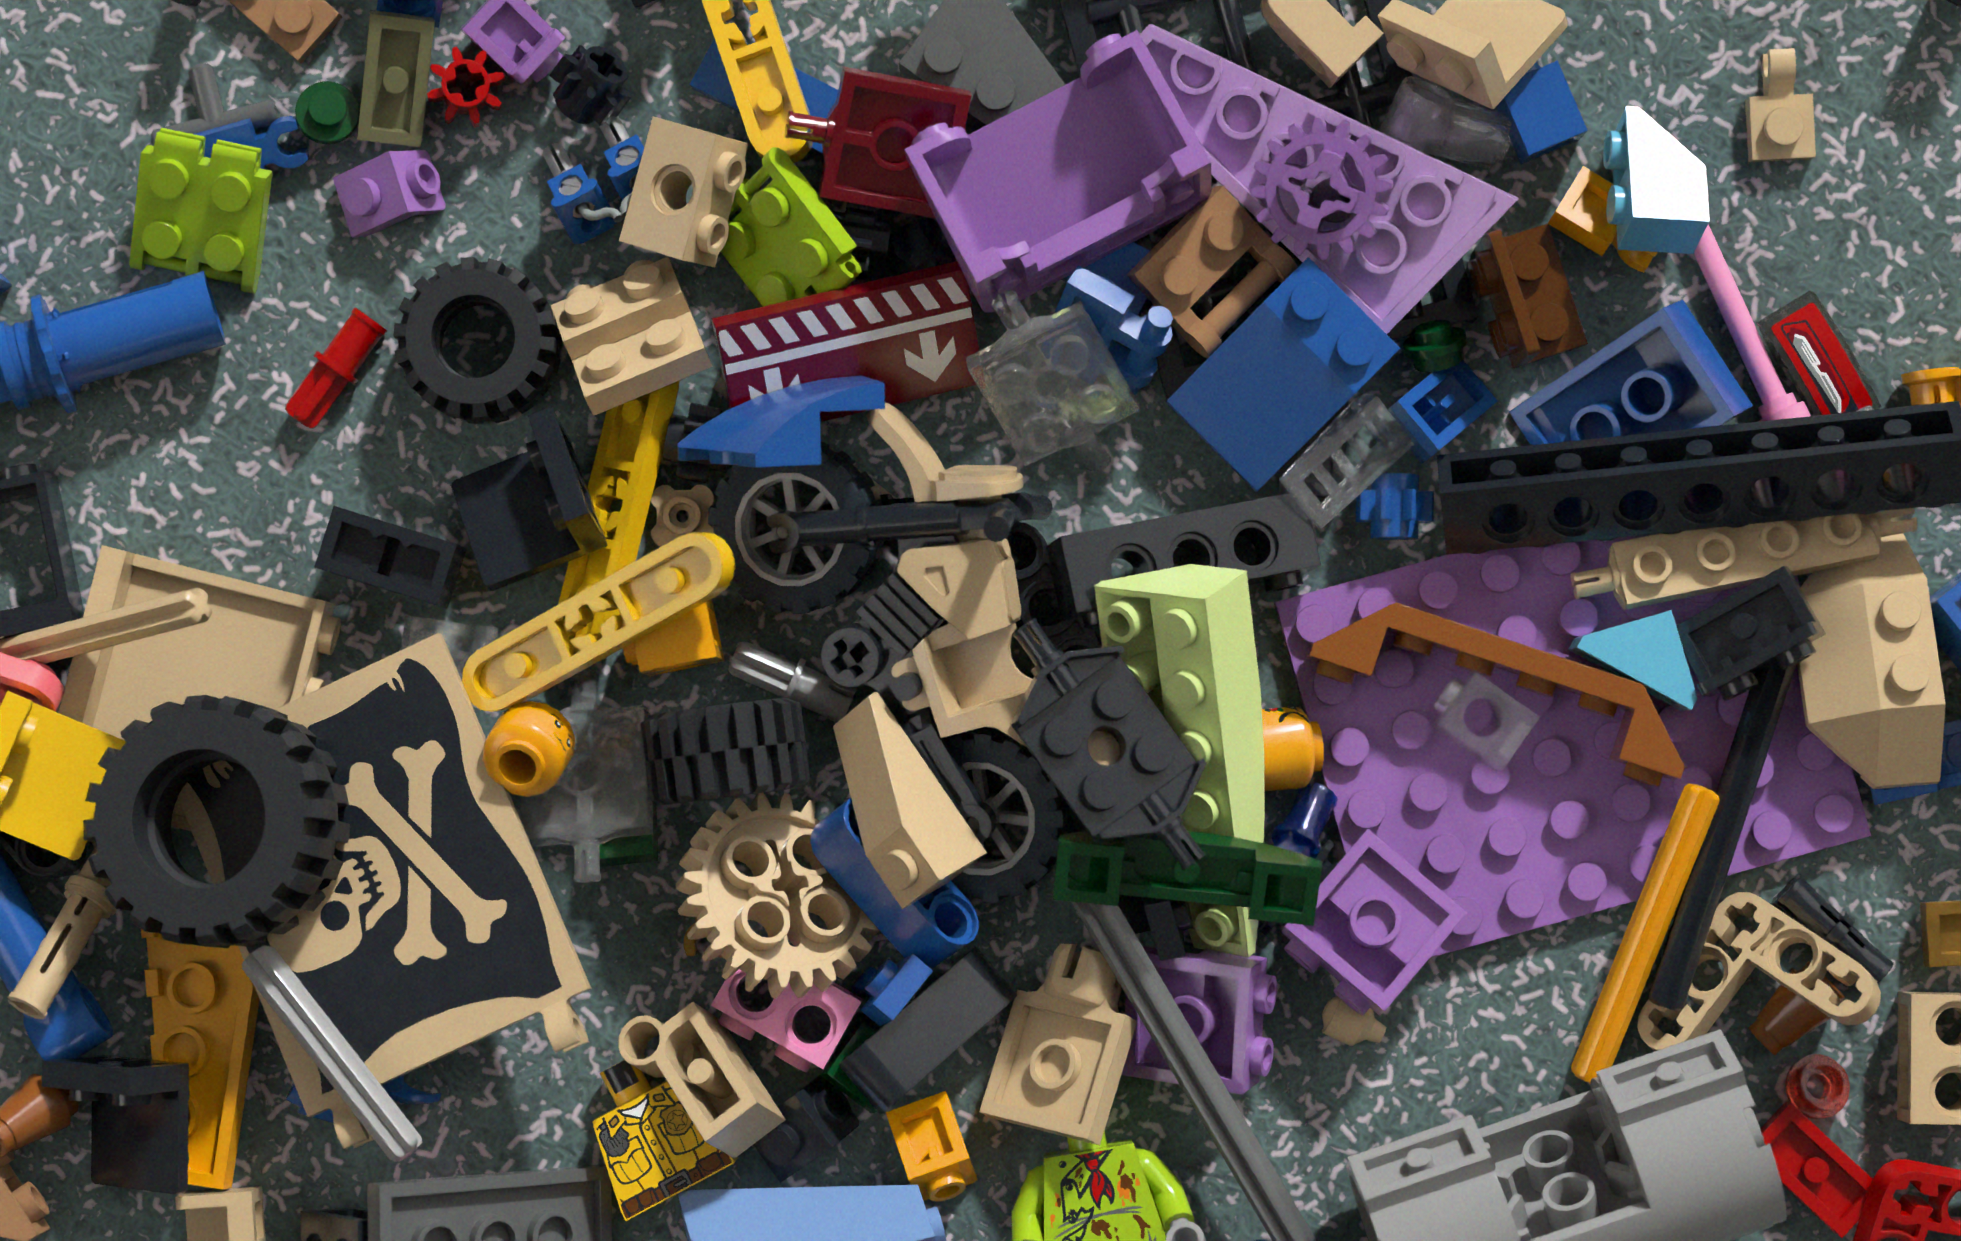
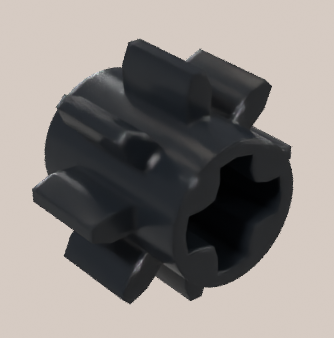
M579 45L572 55L565 53L549 75L553 80L560 83L553 93L557 107L567 118L580 124H590L595 121L599 126H603L610 115L617 117L632 97L626 89L621 87L629 77L625 64L615 53L604 47L593 46L586 50L583 45Z
M847 202L845 213L831 212L857 245L851 252L862 271L856 279L866 280L869 265L882 267L886 265L892 219L876 217L877 207Z
M914 217L912 221L900 230L899 234H891L890 236L896 254L891 255L886 260L893 276L957 261L937 220Z
M691 402L688 417L677 414L671 415L665 439L663 460L678 463L676 472L678 478L708 484L711 470L727 473L729 464L710 463V460L679 461L677 443L701 425L722 414L721 408Z

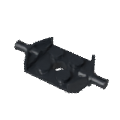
M1036 618L1012 634L1013 637H1016L1036 666L1031 670L1034 678L1018 706L1011 726L1096 843H1107L1151 837L1155 842L1161 838L1181 866L1182 871L1202 858L1205 852L1200 849L1182 824L1184 819L1181 815L1184 813L1207 763L1203 758L1197 762L1127 667L1120 657L1125 651L1122 645L1063 653L1061 649L1057 650L1037 623ZM1106 731L1117 739L1120 746V755L1115 764L1102 765L1092 759L1087 748L1088 738L1092 732Z

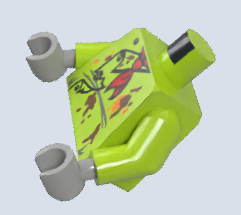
M1105 1130L1100 1145L1067 1137L1069 1149L1044 1153L1043 1165L1036 1166L1027 1173L1011 1211V1241H1206L1203 1231L1194 1223V1216L1182 1183L1162 1160L1151 1150L1144 1148L1135 1149L1132 1139L1107 1143Z

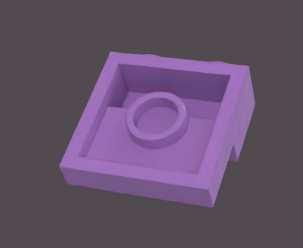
M1367 829L1319 885L1314 926L1287 923L1281 932L1290 939L1284 950L1298 964L1311 973H1314L1319 966H1322L1340 982L1333 991L1345 1004L1362 1016L1369 1008L1380 1016L1460 923L1467 912Z
M1142 946L1228 1092L1244 1094L1259 1083L1260 1076L1266 1077L1271 1069L1274 1046L1271 1038L1262 1037L1263 1016L1273 1011L1278 989L1276 977L1266 974L1267 957L1253 955L1243 957L1205 949L1199 954L1185 952V956L1160 961L1156 948ZM1126 995L1125 1015L1138 1022L1122 1075L1179 1084Z

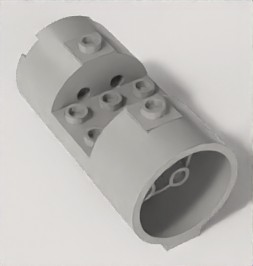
M1721 1029L1597 1071V1077L1591 1079L1590 1091L1479 1129L1473 1116L1469 1115L1349 1156L1346 1163L1349 1182L1368 1241H1733L1785 1221L1787 1213L1784 1192L1771 1146L1764 1143L1761 1129L1751 1108L1755 1106V1103L1747 1087L1744 1071Z

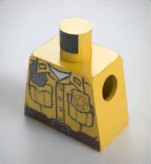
M625 1059L600 1072L617 1107L597 1117L592 1122L619 1208L625 1221L734 1164L738 1157L734 1159L705 1142L667 1080L651 1088L643 1072L629 1064Z

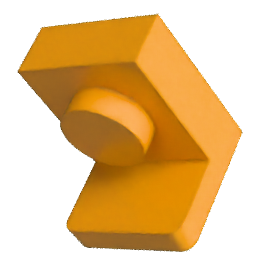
M946 1091L885 1112L910 1185L919 1186L923 1201L928 1199L936 1202L949 1200L961 1194L967 1185L977 1181V1176Z

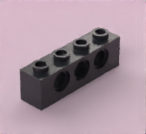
M1305 490L1060 536L1046 546L1062 621L1082 617L1084 628L1100 626L1094 586L1101 581L1114 579L1111 572L1114 559H1123L1130 563L1136 574L1175 567L1173 563L1175 547H1182L1192 553L1197 565L1247 570L1248 585L1264 582L1266 593L1301 586L1304 584L1302 575L1321 566ZM1236 536L1246 537L1255 546L1257 557L1254 566L1244 564L1237 558L1234 552Z

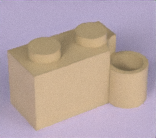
M692 1002L665 1023L648 1015L637 1016L630 1020L622 1028L619 1035L618 1048L621 1056L629 1064L650 1076L666 1078L694 1125L708 1144L735 1159L785 1121L784 1116L728 1029L718 1023L719 1018L701 1006ZM660 1035L657 1050L651 1056L644 1058L647 1043L653 1037Z

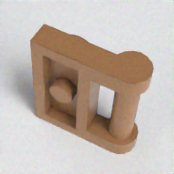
M1215 186L1211 190L1209 198L1191 210L1127 276L1154 306L1165 307L1171 312L1173 316L1171 325L1196 352L1208 359L1222 345L1220 337L1276 281L1283 283L1297 269V265L1283 248L1269 238L1224 186ZM1248 251L1258 264L1203 320L1199 319L1190 307Z

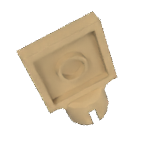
M1060 944L1054 951L1045 983L1037 991L1026 992L1017 990L1016 992L1017 996L1010 1011L979 1112L993 1119L1100 1145L1138 1021L1128 1015L1119 1013L1118 1000L1122 987L1100 950L1082 947V951L1075 952L1077 944Z

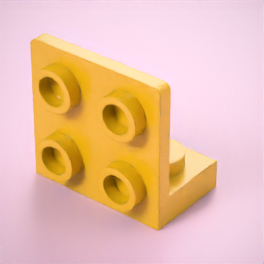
M7 691L0 706V831L71 860H78L87 843V840H84L83 820H94L96 803L85 801L90 782L101 784L106 769L100 767L98 762L106 749L110 747L120 750L126 741Z

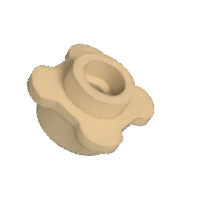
M662 485L654 490L651 503L657 508V524L651 531V537L658 546L661 547L677 537L689 533L706 532L714 534V529L708 524L709 508L714 503V495L708 487L695 485L691 490H674L669 485ZM685 510L688 512L689 518L686 522H679L677 520V513L679 511Z

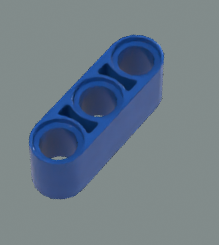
M851 798L814 827L811 832L810 842L813 853L818 861L904 958L914 954L932 969L975 939L979 930L977 912L952 881L906 908L902 909L865 855Z

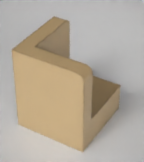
M262 1186L188 1191L175 1197L176 1210H185L187 1241H266Z

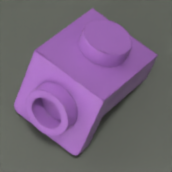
M487 0L460 28L481 50L486 51L487 56L516 83H524L529 76L536 83L539 82L556 66L563 56L556 48L565 37L556 28L550 27L524 0Z
M426 150L388 151L333 177L352 238L365 237L377 233L414 215L435 214L445 209V202L440 190V177Z

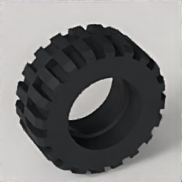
M206 694L187 696L183 705L168 701L152 708L150 712L152 721L149 723L136 719L133 720L120 732L121 737L126 741L125 745L120 750L108 747L104 752L98 765L106 769V773L101 784L90 782L85 801L96 803L94 820H83L84 840L96 842L98 853L91 855L88 861L94 877L110 880L111 885L105 889L104 895L115 909L131 911V923L145 932L162 934L164 940L180 944L229 948L233 945L249 947L265 943L267 934L283 935L299 925V918L296 915L299 911L314 912L326 898L325 894L318 889L324 878L336 880L344 863L333 858L336 843H348L350 824L338 821L337 808L349 805L346 788L343 785L333 783L330 775L336 773L338 767L328 751L317 749L314 746L317 737L304 725L289 721L288 715L228 696L223 698ZM218 761L234 762L245 767L260 788L265 806L264 832L253 858L238 874L223 883L206 884L193 879L183 868L175 853L171 836L172 814L178 795L197 772Z

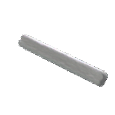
M264 945L253 951L242 962V970L387 1157L394 1162H400L409 1157L422 1144V1137L275 948Z

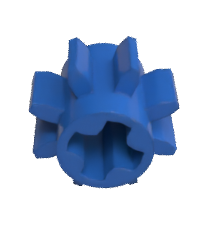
M1371 474V490H1359V492H1356V522H1370V539L1417 540L1419 524H1431L1433 522L1434 491H1419L1418 474Z

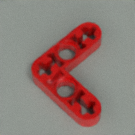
M1895 1159L1884 1164L1876 1172L1871 1182L1852 1241H1880L1887 1237H1895L1898 1241H1925L1928 1230L1961 1236V1216L1951 1217L1948 1213V1205L1951 1198L1961 1191V1170L1908 1159ZM1909 1183H1911L1921 1193L1929 1195V1200L1927 1203L1921 1196L1904 1194L1898 1202L1893 1195L1896 1189L1906 1190Z

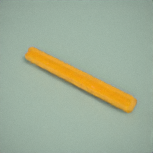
M1688 783L1682 790L1571 1065V1070L1575 1076L1585 1082L1591 1083V1079L1597 1077V1071L1613 1066L1720 802L1719 796L1706 787Z

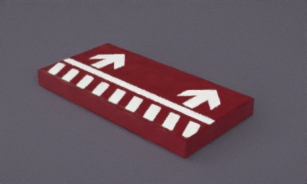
M957 261L711 318L729 409L776 390L828 378L862 375L883 382L885 403L890 405L985 383L969 284ZM869 410L820 412V422Z

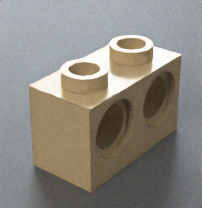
M1898 991L1897 1120L1909 1124L1961 1125V1095L1957 1102L1949 1107H1942L1935 1095L1936 1084L1945 1074L1953 1072L1961 1082V1032L1955 1040L1949 1043L1942 1042L1936 1033L1937 1018L1944 1010L1954 1008L1961 1017V992Z

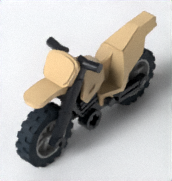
M885 403V409L870 410L866 416L873 429L884 439L901 461L910 480L914 497L893 498L891 494H881L880 499L875 500L870 489L875 484L866 471L860 473L853 466L856 461L844 451L836 453L829 449V444L821 442V465L775 467L733 465L730 475L723 478L716 488L714 494L718 496L717 504L710 507L708 524L714 525V534L725 540L732 550L735 562L732 580L741 588L738 593L751 603L756 600L765 604L764 609L776 613L792 611L793 614H805L817 609H823L855 592L862 585L863 579L873 572L879 560L876 558L877 549L883 547L884 541L898 540L899 557L896 567L887 580L856 611L861 618L836 630L825 640L821 652L824 670L834 682L840 685L856 687L863 684L874 688L880 693L888 709L981 845L983 846L984 840L991 836L1005 856L1000 859L979 858L951 881L969 901L973 898L982 899V903H994L1001 901L1004 897L1012 896L1013 898L1027 891L1051 871L1057 861L1059 835L1072 833L1074 826V817L1070 816L1069 805L1011 726L1018 706L1032 679L1024 675L1016 667L1011 657L1010 645L1012 634L1017 629L1016 622L1020 620L1021 604L1015 564L1011 557L1010 546L1006 537L1011 527L1016 526L1020 521L1047 519L1053 509L1050 499L1044 495H1033L1026 492L1010 493L1024 486L1023 476L1021 473H1017V467L958 465L945 470L935 451L916 426L900 410L888 403ZM797 480L816 487L820 493L813 500L800 503ZM781 481L783 482L787 507L785 511L762 497L767 490ZM757 510L768 516L766 520L767 525L772 527V531L760 536L756 533ZM771 542L769 549L774 553L782 554L779 565L763 550V544ZM837 544L832 557L828 561L818 546ZM798 547L803 548L816 568L815 571L808 573H794L791 571ZM863 643L869 651V654L866 656L858 648ZM841 655L843 656V659H844V661L846 662V664L849 666V668H847V667L845 666V664L843 663V661L841 660V658H840ZM989 727H993V728H996V729H998V730H997V731H996V730H991V729H989ZM1094 731L1090 734L1087 748L1092 759L1102 765L1115 764L1120 755V746L1117 739L1106 731ZM998 774L1006 777L1009 780L1006 786L1003 784ZM1016 789L1021 792L1028 813L1017 812L1018 799L1014 793ZM1001 825L1029 826L1025 841L1018 850Z

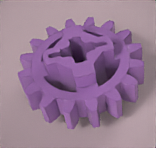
M1316 117L1313 120L1312 133L1305 134L1303 129L1295 122L1288 126V134L1291 140L1288 145L1274 137L1267 143L1270 152L1275 156L1273 162L1266 160L1255 162L1253 169L1266 176V183L1251 188L1250 196L1266 198L1268 205L1256 215L1258 222L1274 219L1279 225L1272 235L1271 240L1277 243L1283 240L1288 234L1295 238L1294 255L1301 256L1309 244H1317L1320 260H1325L1329 258L1332 243L1338 242L1341 248L1349 254L1356 249L1352 234L1357 231L1362 236L1371 239L1377 232L1373 224L1368 220L1371 214L1386 216L1389 212L1390 207L1384 202L1377 200L1378 193L1393 188V180L1377 178L1376 170L1388 160L1386 154L1369 157L1365 150L1373 137L1366 133L1356 141L1348 138L1350 132L1349 121L1342 120L1333 133L1327 132L1323 117ZM1311 145H1324L1316 162L1305 167L1287 162L1294 153L1302 148ZM1347 154L1360 167L1364 177L1365 190L1351 183L1344 168ZM1325 171L1331 174L1330 186L1339 190L1338 194L1344 196H1339L1338 198L1329 196L1320 205L1312 201L1314 190L1305 186L1306 183L1302 181L1305 178L1315 180ZM1279 187L1292 193L1300 210L1296 221L1289 216L1283 207ZM1342 210L1347 213L1357 214L1352 221L1343 227L1331 231H1319L1325 216L1333 212Z

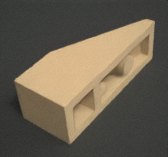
M878 692L869 695L833 726L865 855L902 909L950 882L987 853Z

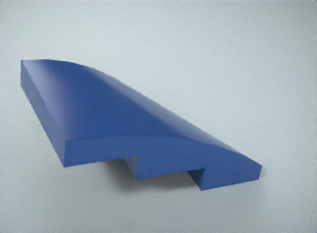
M862 375L828 378L792 385L758 396L723 412L677 443L678 460H710V463L731 464L747 467L821 465L820 412L885 409L884 383Z

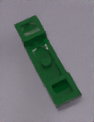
M1088 831L1059 835L1053 900L1118 906L1119 895L1199 902L1248 907V919L1314 926L1322 862L1306 855L1251 840L1188 831L1200 849L1205 852V855L1182 871L1181 866L1161 838L1155 842L1151 837H1144L1121 842L1096 843Z

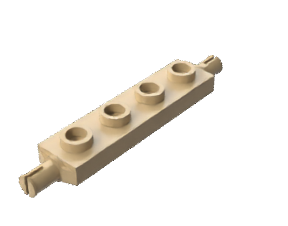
M1914 508L1887 510L1869 515L1856 513L1817 517L1807 521L1787 520L1748 524L1739 528L1718 527L1688 530L1677 534L1659 533L1612 543L1609 549L1607 567L1578 573L1572 572L1570 574L1571 585L1575 587L1573 593L1576 600L1581 597L1613 591L1614 597L1621 607L1627 610L1747 586L1782 566H1788L1793 576L1852 563L1875 560L1880 554L1881 537L1911 531L1916 532L1917 518H1912L1915 514Z

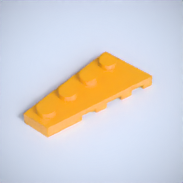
M141 929L142 938L147 940L149 970H144L146 995L152 999L155 1035H150L152 1060L189 1063L188 1184L221 1190L232 1188L260 998L254 984L242 970L244 959L238 946L216 948L180 944L164 940L160 933L145 932Z

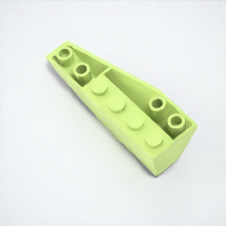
M1189 564L1099 582L1094 588L1102 648L1122 645L1125 651L1120 657L1195 761L1197 762L1203 758L1207 763L1189 803L1181 815L1184 819L1182 824L1187 831L1217 834L1264 843L1265 776L1262 704L1247 570ZM1189 902L1193 928L1188 929L1194 948L1210 949L1243 957H1250L1255 953L1258 920L1248 919V907Z

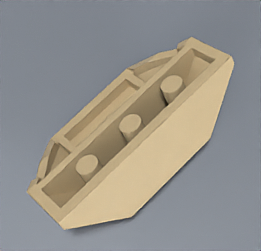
M1901 533L1881 537L1880 554L1875 560L1812 572L1800 587L1826 633L1812 642L1817 652L1797 663L1806 727L1840 759L1861 774L1860 777L1872 789L1937 784L1940 782L1946 704L1928 583L1906 537Z

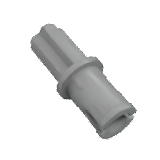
M741 642L737 646L729 664L731 675L782 698L800 702L802 708L804 707L816 712L820 716L834 721V723H837L846 715L857 689L856 687L840 685L830 677L805 666V659L800 658L796 664L749 642Z

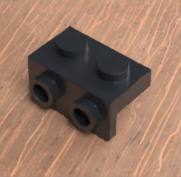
M1782 566L1676 626L1684 654L1700 681L1697 687L1702 696L1713 697L1720 693L1724 702L1758 685L1759 682L1755 673L1776 661L1781 670H1785L1817 652L1812 642L1826 634L1788 566Z

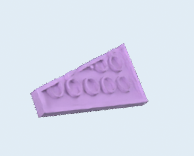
M1149 24L1140 34L1210 159L1211 174L1255 217L1268 206L1266 198L1250 196L1251 188L1266 183V176L1253 169L1255 162L1258 160L1273 162L1275 156L1270 152L1267 143L1274 137L1288 145L1291 142L1288 134L1289 125L1297 122L1304 133L1309 134L1312 133L1314 118L1323 117L1327 132L1334 133L1340 122L1346 120L1350 122L1348 138L1356 141L1366 133L1373 137L1365 150L1368 156L1373 157L1386 154L1388 159L1376 170L1377 178L1393 180L1392 189L1380 192L1377 195V200L1384 202L1390 207L1386 216L1371 214L1368 218L1377 232L1371 239L1362 236L1357 231L1352 234L1356 249L1349 254L1341 248L1338 242L1332 243L1328 259L1320 260L1317 244H1309L1301 256H1295L1302 262L1309 257L1386 334L1519 199L1160 27ZM1311 145L1302 148L1294 153L1287 162L1304 167L1316 162L1324 145ZM1347 154L1344 168L1352 184L1365 190L1361 169L1356 161ZM1323 171L1315 180L1305 178L1302 181L1306 183L1305 186L1314 190L1313 202L1321 205L1329 196L1337 198L1344 196L1338 194L1339 190L1330 186L1331 174ZM1279 187L1283 207L1289 216L1296 221L1300 211L1291 192ZM1342 210L1333 212L1325 216L1319 231H1331L1343 227L1352 221L1357 214L1347 213ZM1274 219L1261 222L1272 233L1279 226ZM1288 234L1281 242L1294 254L1296 239Z

